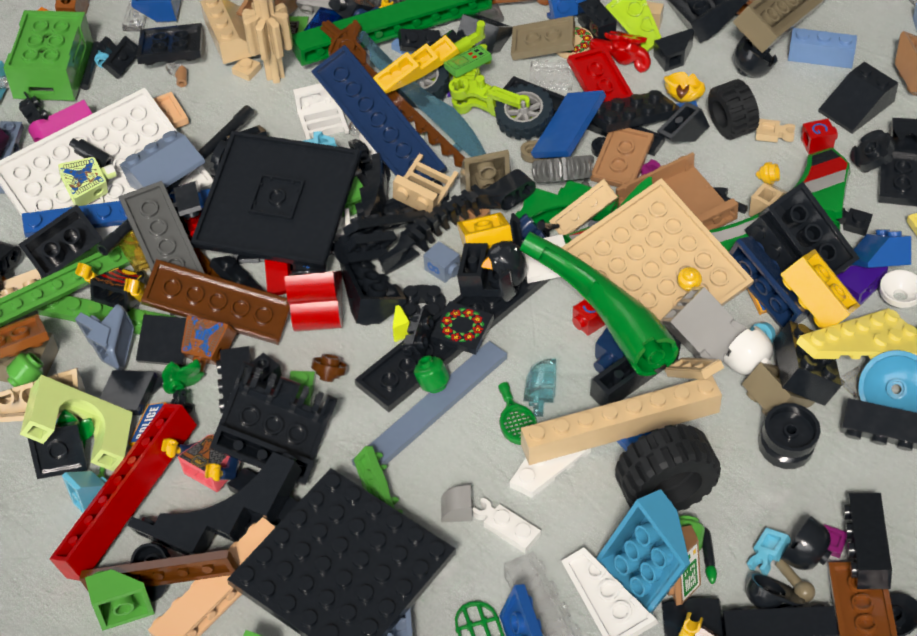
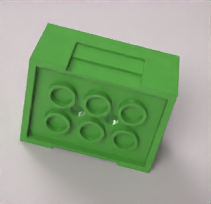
M24 10L12 51L8 53L3 67L13 99H26L27 97L24 94L26 92L31 97L35 95L39 100L75 101L93 45L85 12ZM30 87L53 88L54 91L31 90Z

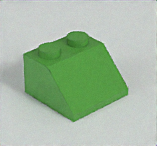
M112 569L99 571L85 577L91 604L102 631L154 615V610L143 582Z

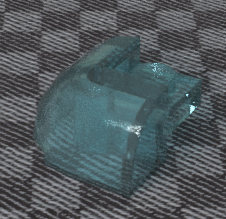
M556 359L539 360L530 367L527 374L523 401H527L529 406H533L535 417H543L544 402L553 403L556 387Z

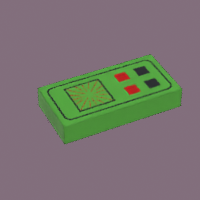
M478 45L444 62V68L457 78L491 61L492 56L490 52Z

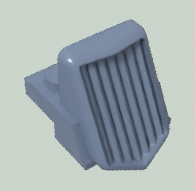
M115 305L102 322L93 315L89 317L80 312L75 321L100 360L116 370L124 369L134 326L123 306Z

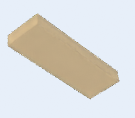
M603 179L549 222L560 225L559 228L555 229L559 235L574 232L618 199V196L606 180Z
M681 358L664 370L668 377L705 380L722 370L724 366L719 359Z

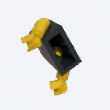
M81 262L78 263L75 274L83 277L85 281L90 283L91 301L113 308L119 304L123 306L126 312H129L138 302H141L146 288L145 275L141 270L130 271L116 267L97 275L91 271L92 266Z

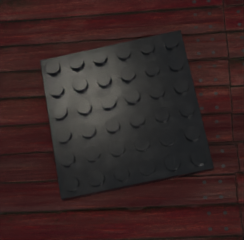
M330 468L231 574L227 581L228 585L301 636H387L456 555V548Z

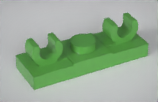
M365 446L353 459L363 489L395 509L394 505L399 499L390 496L388 482L383 474L387 466L379 465L378 463L383 455L379 452L375 453L373 446Z

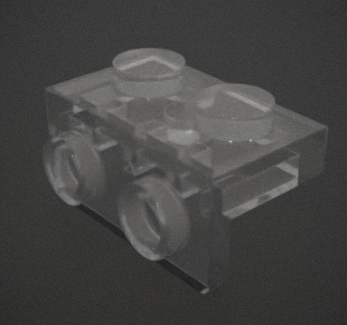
M536 59V61H531L529 82L545 89L572 90L573 71L567 60L549 62L546 59Z

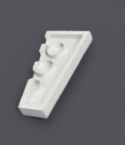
M584 547L562 560L565 569L603 636H638L659 623Z

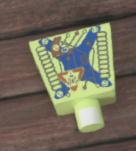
M94 157L58 164L60 177L74 206L87 205L108 193L106 180L117 176L112 164L100 168Z

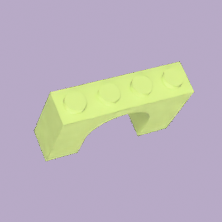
M40 375L30 389L20 435L44 444L55 430L58 413H61L64 409L82 419L91 418L94 423V446L90 463L114 471L125 457L133 412L52 378Z

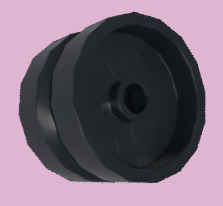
M783 403L775 406L767 413L758 439L759 450L763 457L773 466L782 469L802 467L813 455L821 433L820 423L814 413L804 406L795 403Z

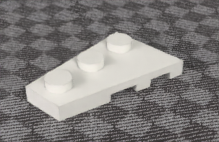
M591 448L529 465L525 458L510 480V488L533 498L555 481V477L565 469L568 471L574 466V462L582 456L585 458L590 454Z

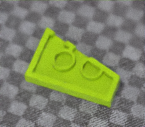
M612 0L605 6L628 34L647 37L646 42L640 44L647 52L654 48V40L662 38L646 0Z

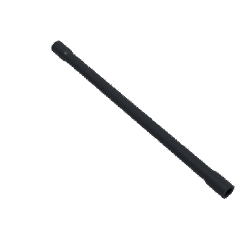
M245 105L233 116V119L198 151L204 160L214 152L221 140H227L226 137L230 136L231 131H236L254 115V110L250 106ZM193 171L166 187L168 195L173 191V188L180 185ZM128 219L97 245V250L100 254L107 256L132 231Z

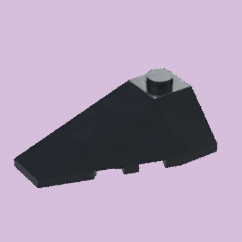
M370 261L346 265L339 262L350 310L356 324L365 326L380 324L395 312L396 306L402 307L406 304L407 299L401 288L397 284L391 285L388 282V276L376 272L375 265Z

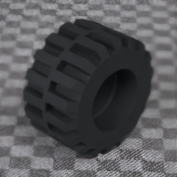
M735 79L710 89L708 94L709 112L715 127L722 136L732 140L757 130L760 121L758 105L751 89L743 80Z

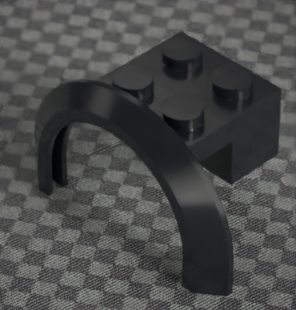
M512 213L510 219L512 241L521 247L523 238L520 219ZM464 243L457 274L461 297H502L505 302H509L518 293L521 283L513 286L510 269H507L505 272H503V269H500V274L495 272L493 277L495 280H499L500 289L491 287L488 277L489 269L481 267L483 261L488 256V243Z

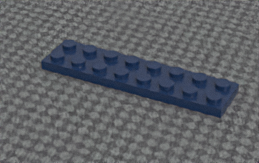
M346 45L342 46L311 71L375 152L380 153L382 160L395 176L400 175L404 177L419 153L423 155L420 163L441 173L448 170ZM415 169V171H414V173H416V174H418V175H420V176H422V177H424V178H426V179H428V180H430V181L435 180L434 178H432V177H430V176H428V175H426V174H424V173H422V172H420V171H418V170H416V169Z

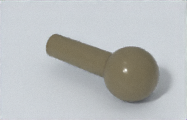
M780 559L779 562H776L775 566L794 587V592L799 597L805 599V603L813 600L815 597L814 586L808 581H802L783 560Z

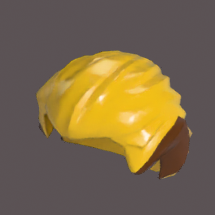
M677 72L664 76V85L667 93L681 103L695 101L705 92V84L695 74H691L688 77L685 72Z

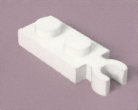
M482 498L480 503L485 509L482 511L475 507L472 509L474 518L485 520L484 528L525 554L541 537L540 529L500 504L494 509L491 507L489 500Z

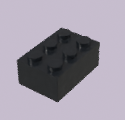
M75 205L18 245L40 275L45 278L98 253L97 245L103 239L78 205Z
M789 320L774 340L782 388L825 406L842 386L836 359H814L797 344L800 335L813 332V330L804 324H797Z

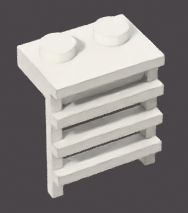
M321 84L293 89L296 112L306 140L313 139V132L322 131L323 135H331L343 131L345 134H349L341 108Z

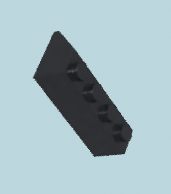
M804 182L797 185L758 214L759 217L764 214L798 259L815 249L836 276L860 259Z

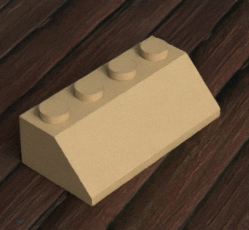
M229 0L200 1L204 22L223 64L252 57L248 51L243 18L236 13L240 6Z

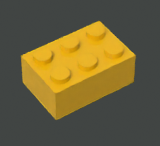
M815 249L801 257L780 274L783 277L784 285L796 293L799 297L798 302L800 305L812 313L814 322L821 329L840 323L861 306Z

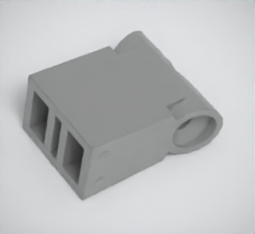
M705 287L691 288L661 319L662 324L694 355V358L719 359L722 363L724 362L725 354L727 355L730 350V344L738 335L748 329L735 321Z

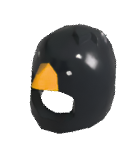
M501 241L493 244L488 251L487 258L481 265V267L489 269V283L495 289H500L499 280L493 278L495 272L500 274V269H503V272L510 269L513 286L523 282L527 275L525 253L520 251V246L513 241Z

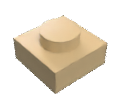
M244 58L239 60L231 69L233 75L250 81L262 68L260 62L251 58Z

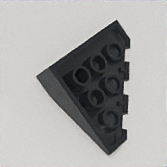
M748 0L666 1L688 29L692 28L694 30V37L701 43L709 40L714 34L719 32Z

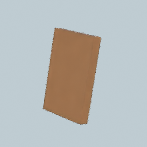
M631 128L608 132L592 170L590 180L599 183L605 179L609 185L620 187L622 184L639 178L653 143L654 134Z

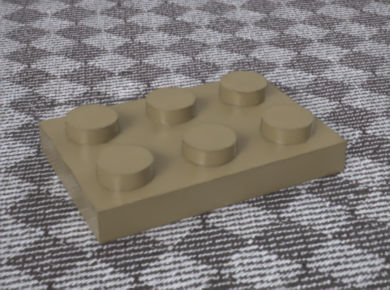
M574 16L513 26L512 59H526L574 50Z

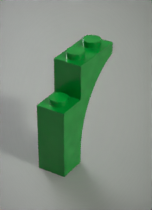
M568 180L565 187L560 188L558 195L535 188L533 194L524 200L523 208L521 211H517L516 216L520 219L526 213L536 224L541 219H544L546 223H550L549 221L592 187ZM617 195L618 199L592 219L602 220L618 209L619 195Z

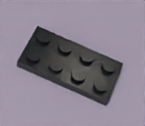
M651 90L649 93L633 94L630 97L614 98L611 101L603 102L592 122L608 133L667 120L680 107L663 95L662 92Z

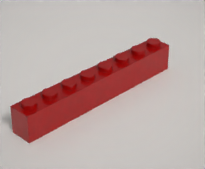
M164 403L49 558L67 579L80 581L79 578L82 570H89L95 567L101 557L105 555L114 539L121 533L129 518L134 515L142 500L149 494L155 482L163 475L164 470L173 459L168 457L166 452L161 451L163 440L170 438L176 440L178 444H184L190 437L197 424L182 405Z

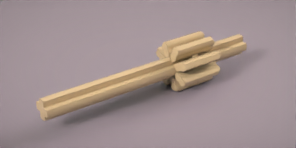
M253 0L251 3L252 9H244L242 12L248 51L252 56L261 55L267 81L273 80V83H280V79L285 78L282 57H284L283 50H291L293 47L287 6L284 3L275 5L274 0Z

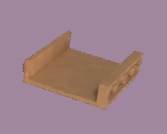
M693 152L616 188V195H619L620 206L629 194L647 177H652V184L662 178L708 230L719 228L738 218V203L732 198L725 202L694 167L695 154Z

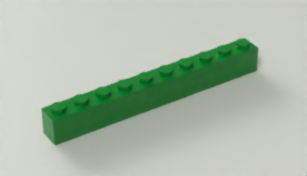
M405 0L332 23L342 30L349 24H352L354 20H357L362 27L360 45L367 47L398 37L399 29H426L462 18L463 14H475L491 9L492 0ZM321 26L292 34V51L301 66L330 57L328 49L331 44V38L320 29Z

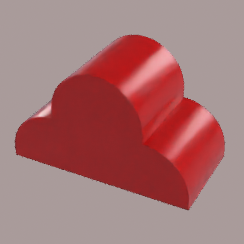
M342 270L284 276L294 332L339 329L343 327Z

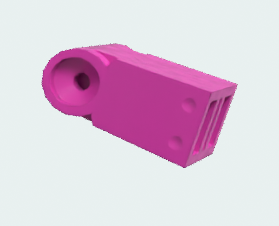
M82 100L50 115L48 120L41 119L32 122L29 125L28 131L35 143L93 113L85 100Z

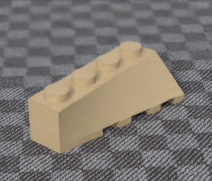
M78 367L49 376V378L85 392ZM36 381L0 392V422L23 421L30 389Z

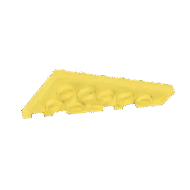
M888 308L800 335L797 344L814 359H839L841 355H849L851 359H860L861 356H868L870 359H873L881 353L893 350L906 351L917 355V329L900 318L896 311Z

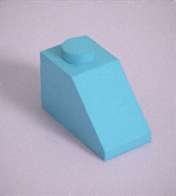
M92 471L65 472L62 475L73 504L82 513H84L107 482L103 476L99 478Z

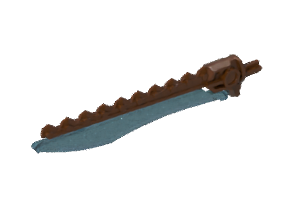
M329 20L322 22L320 29L331 38V44L328 49L329 56L346 45L372 78L378 73L370 67V61L380 71L393 63L369 35L362 31V27L357 20H354L352 24H349L342 30ZM361 42L370 51V56L360 45ZM415 81L399 88V90L455 142L454 145L450 144L395 90L386 94L399 111L402 110V114L409 123L415 122L416 131L419 134L428 133L429 144L436 145L440 143L442 155L447 157L453 155L456 167H462V162L465 158L460 153L462 150L469 157L486 154L476 134L457 110L426 91Z

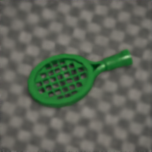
M503 382L498 386L499 392L502 394L504 402H506V407L501 412L499 419L500 429L507 440L521 445V437L519 438L521 434H518V432H521V427L537 424V419L530 409L513 401L509 383Z

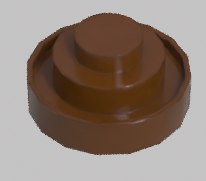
M322 354L321 357H315L312 359L311 368L320 376L319 379L326 382H334V379L346 375L348 366L340 361V357L332 354Z

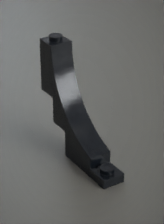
M272 452L259 473L246 486L226 500L188 513H160L156 522L146 517L140 520L132 516L127 526L136 534L181 554L206 553L215 534L233 542L239 541L251 516L259 519L263 517L274 525L302 469L296 463L297 459L288 453L280 455Z

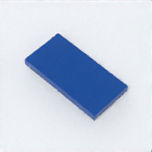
M604 91L567 93L531 151L534 158L570 157L606 97Z

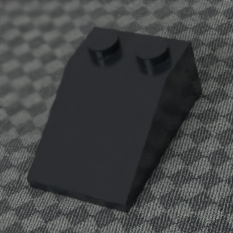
M864 61L845 77L819 108L818 112L853 134L895 102L898 82Z

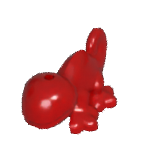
M610 31L604 34L605 38L609 40L592 38L589 42L590 50L606 46L610 55L619 64L628 65L634 61V66L640 73L646 72L651 65L649 53L640 46L641 43L646 42L647 37L620 31Z

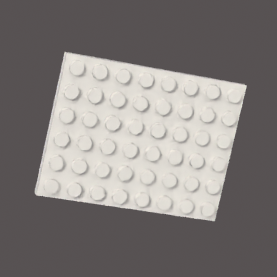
M143 88L0 160V186L21 216L22 213L74 207L60 177L58 164L84 159L75 154L74 148L69 146L73 138L78 141L84 139L113 156L111 164L117 175L106 180L108 193L87 205L119 201L118 196L135 191L134 188L130 187L119 164L126 161L125 159L129 155L142 151L147 144L163 138L162 136L165 133L177 130L148 91ZM201 165L180 185L197 180L200 190L211 188L213 179L203 165ZM120 225L95 229L101 238L104 239Z

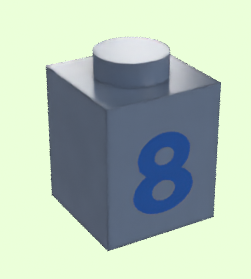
M438 241L423 254L424 269L444 283L458 274L460 254Z

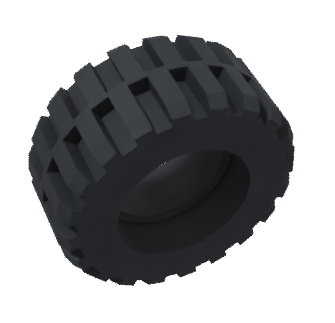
M678 424L675 427L669 425L665 426L664 429H655L650 434L639 437L637 442L631 443L627 447V451L622 452L619 461H617L615 478L630 509L637 499L661 489L678 512L690 508L694 503L697 504L702 500V497L712 491V487L716 486L720 478L721 467L706 435L693 426Z

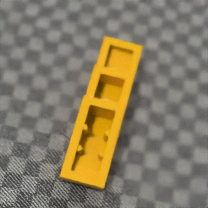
M444 35L433 45L429 46L426 43L411 55L406 52L375 75L373 79L387 94L422 78L460 52L454 43Z

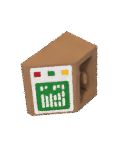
M692 525L681 527L690 565L667 593L668 596L672 595L676 606L682 605L701 585L699 541Z

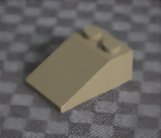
M503 150L464 158L460 171L461 191L464 189L472 191L471 186L474 184L480 189H485L510 173L509 151Z

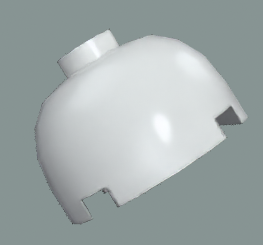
M753 326L755 329L753 331L746 329L738 335L729 346L731 350L729 357L726 354L724 356V362L739 374L750 375L760 362L771 365L770 359L773 354L771 339L757 326Z

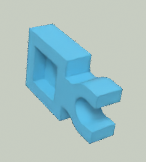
M765 528L753 548L756 555L752 556L747 562L749 569L755 571L756 567L762 564L759 569L763 575L767 576L771 569L772 560L779 562L791 543L789 535Z

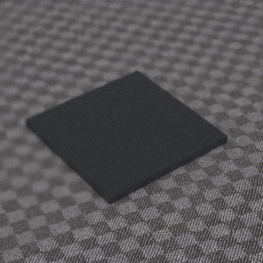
M231 131L191 239L192 247L325 269L362 156L361 150Z

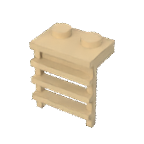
M419 153L405 176L397 175L394 179L393 198L418 211L425 210V212L431 213L433 211L432 208L436 205L438 207L441 205V201L448 194L450 187L454 185L459 172L454 171L451 177L420 163L423 155ZM416 169L446 185L443 187L414 173Z

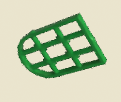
M480 601L469 602L462 605L455 616V632L458 636H461L460 631L464 629L470 631L471 636H475L473 627L479 625L484 627L487 636H491L487 623L496 621L500 635L504 636L499 617L487 603ZM477 606L481 620L477 622L470 621L467 608ZM481 607L489 610L494 617H485ZM463 612L467 624L458 627V618Z

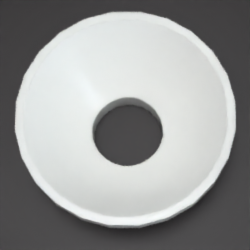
M893 270L886 273L880 282L882 298L890 305L898 308L915 306L917 304V275L907 270ZM895 293H902L907 299L897 300L893 295Z

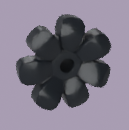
M176 389L170 404H180L188 413H191L193 404L186 402L185 394L187 391L185 389Z

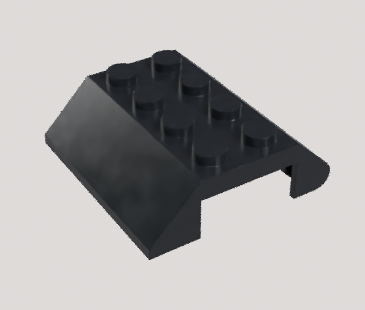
M243 362L209 449L261 469L268 461L272 452L280 455L288 453L297 459L296 463L302 469L296 482L306 485L315 462L313 460L338 398L327 395L322 408H320L324 393L319 391L315 396L313 406L310 407L303 404L308 397L310 387L304 385L299 399H297L296 395L301 384L281 376L274 390L272 387L277 374L272 373L264 389L256 385L261 378L262 368H256L251 381L248 378L254 365Z

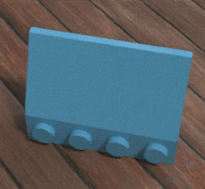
M661 489L635 501L596 558L651 614L690 565L678 512Z

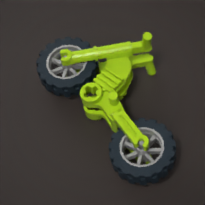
M483 20L477 22L474 33L454 43L460 52L456 56L468 51L473 45L486 37L484 33L485 22ZM479 44L480 46H482L484 49L487 50V45H486V44ZM443 64L422 78L410 83L413 84L411 87L406 85L395 90L412 107H427L428 104H436L437 100H442L445 97L444 94L450 90L453 109L456 113H468L472 107L485 110L496 117L497 125H499L501 132H505L506 136L510 138L513 136L517 140H521V138L529 140L533 136H540L554 116L552 99L547 91H543V88L539 86L534 87L533 84H528V86L519 84L517 85L518 87L514 88L512 86L507 91L496 86H490L485 83V78L480 73V66L456 78L444 68ZM540 109L539 113L534 112V110Z

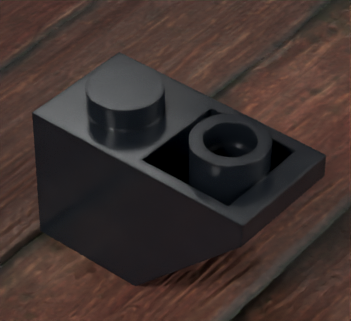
M692 28L654 40L653 56L665 72L684 66L693 47L694 30Z
M196 180L173 188L179 216L186 215L188 219L200 215L205 203L198 181Z

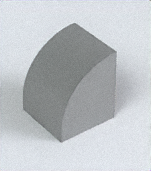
M471 485L451 488L442 495L441 522L472 521Z

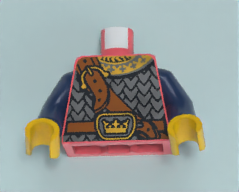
M208 435L199 442L190 445L178 444L176 440L170 438L163 440L161 451L166 452L170 458L176 455L185 475L213 491L218 492L228 480L236 478L240 461L209 449L214 435Z

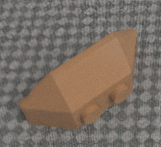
M903 31L900 34L895 65L899 70V76L907 84V90L911 94L917 95V36Z

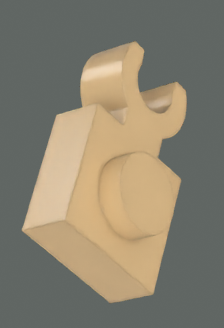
M760 119L755 140L778 143V138H782L784 141L793 142L795 125L785 124L782 126L778 120Z

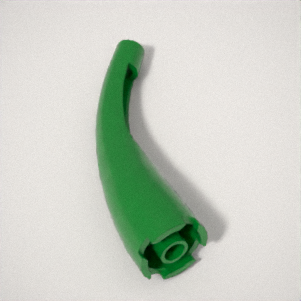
M531 231L528 233L520 247V251L557 273L590 303L637 374L652 376L657 374L656 369L664 364L669 367L674 362L679 348L667 328L653 312L575 255Z

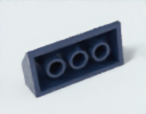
M752 236L738 239L729 253L754 280L753 285L748 289L780 328L783 329L789 320L799 324L806 319L811 312L804 309L798 302L799 297L796 293L784 285L783 277L780 275L783 272L780 270L778 263L767 255L762 244Z

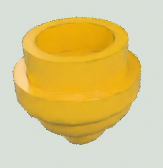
M766 162L756 172V176L764 183L774 184V182L780 179L779 166L777 163Z
M686 267L679 272L677 282L683 290L689 291L693 287H700L702 276L697 269Z

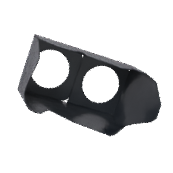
M892 117L889 134L895 141V149L917 151V119Z

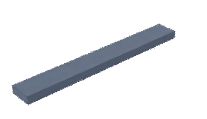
M488 341L478 350L476 355L473 354L450 374V379L444 390L438 393H428L368 446H373L375 453H382L383 457L378 461L379 465H387L501 365L507 359V353L491 341Z

